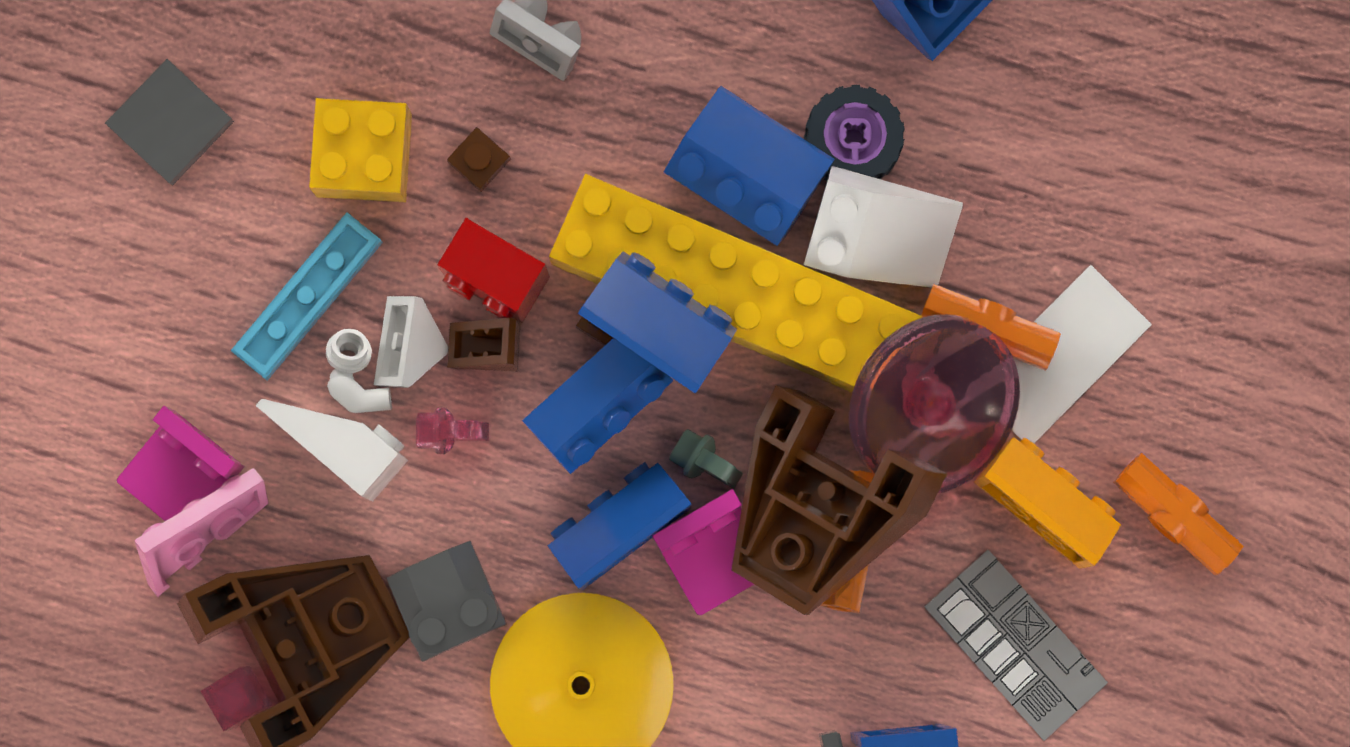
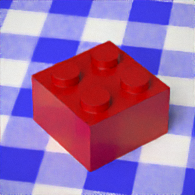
M468 218L464 219L437 264L444 275L442 281L447 284V288L468 301L475 295L483 300L482 305L486 307L485 310L498 319L514 318L521 323L525 320L550 278L545 263Z

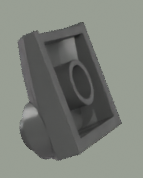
M471 541L447 549L387 577L409 631L410 640L417 649L422 662L507 625Z

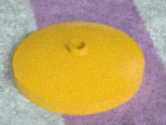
M571 593L553 597L537 604L519 617L504 635L498 646L490 676V696L495 718L504 736L513 747H650L660 735L667 721L674 691L672 664L668 651L658 632L650 622L629 605L614 598L593 593ZM578 676H584L590 682V689L585 694H577L576 690L572 687L573 680L578 678Z

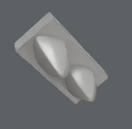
M503 0L495 10L489 34L564 81L573 70L581 46L582 37L578 22L566 21L553 26L546 24L544 21L547 14V0H515L514 2Z

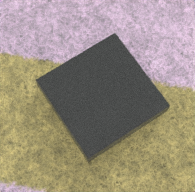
M166 59L105 124L173 186L234 121L174 64Z

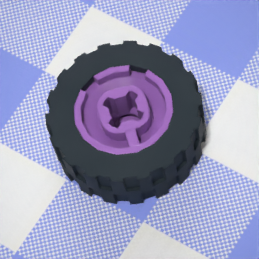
M851 85V87L844 88L841 86L835 88L831 94L826 93L810 112L806 123L804 139L834 158L835 160L831 166L877 179L888 175L899 159L905 140L903 139L905 131L904 122L900 120L899 116L901 113L897 106L894 107L890 103L891 99L885 94H879L876 92L877 89L872 87L863 88L860 85ZM831 167L824 176V180L826 181L828 180Z

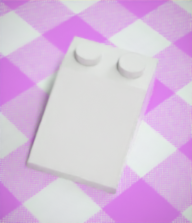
M831 166L804 265L847 278L932 288L933 284H939L963 203Z
M261 399L256 407L360 496L372 502L408 461L399 453L405 445L379 424L372 430L360 422L266 399Z

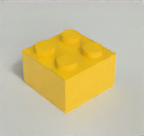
M316 98L309 188L316 197L406 202L412 113L407 103Z

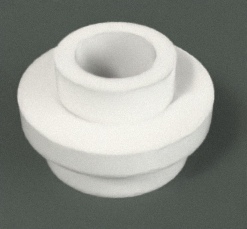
M343 329L329 339L326 346V358L329 364L340 372H359L368 365L371 359L372 349L369 341L361 332L355 329ZM345 350H350L354 352L356 355L346 356L343 355L341 352Z

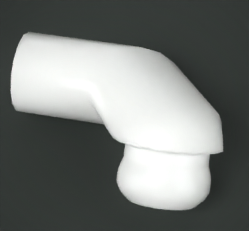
M336 369L331 372L330 380L327 384L329 393L349 412L363 413L392 409L390 388L364 390L354 380L353 373H344Z

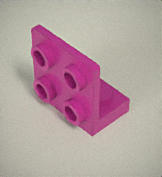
M163 406L152 419L159 425L158 429L118 476L117 483L160 518L167 521L180 513L191 501L203 499L221 488L225 481L238 475L245 466L175 410Z
M733 489L652 535L697 615L705 614L754 585L731 570L742 506Z

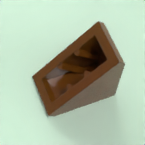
M500 318L450 323L447 368L518 372L520 325L517 319Z

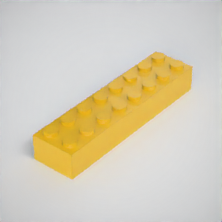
M585 174L549 254L551 265L598 284L623 251L628 255H631L633 252L638 253L654 264L656 268L653 272L668 282L670 279H676L690 288L694 293L692 298L704 307L708 308L709 305H713L727 313L732 318L731 325L737 328L731 340L732 342L852 393L856 385L860 383L863 377L862 373L866 370V367L871 365L879 350L885 346L895 333L898 334L899 331L916 325L922 318L921 315L588 174Z

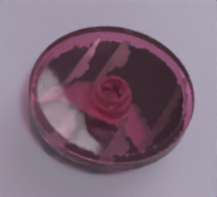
M942 314L923 317L893 332L874 350L866 361L856 380L849 410L850 433L854 448L863 464L875 475L887 449L911 453L947 474L938 493L955 489L976 477L1002 449L1016 420L1020 399V383L1012 354L995 333L971 319L957 315Z

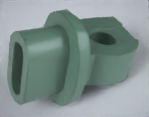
M689 429L683 433L669 457L670 461L684 468V476L696 478L703 472H706L735 489L743 475L734 465L714 454L716 446L712 436L707 434L701 437Z

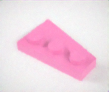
M254 468L242 475H235L229 478L215 492L203 499L191 501L180 513L164 523L150 526L141 537L135 540L147 583L157 597L170 587L166 579L184 565L188 570H191L202 560L200 554L213 539H227L268 504L264 480Z

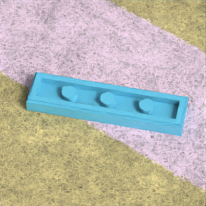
M346 212L231 351L268 381L381 246L382 240Z

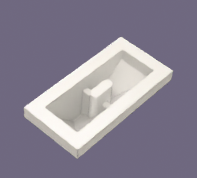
M387 296L374 385L409 388L448 354V346L423 298L416 296Z

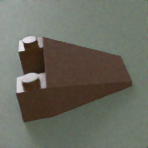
M775 386L755 426L731 570L801 614L809 615L927 516L947 474L911 453L887 449L871 483L816 452L835 410L800 390Z
M370 555L226 573L185 593L177 603L197 644L240 625L279 703L247 719L240 726L250 747L303 746L325 726L410 638L407 626Z

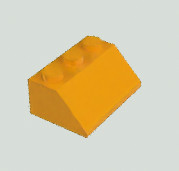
M1014 437L1007 440L974 483L1079 569L1095 566L1121 526L1113 518L1116 511L1098 496H1094L1090 500L1079 491L1077 487L1080 485V482L1070 472L1060 466L1055 471L1041 460L1045 455L1044 452L1027 438L1023 437L1020 442Z

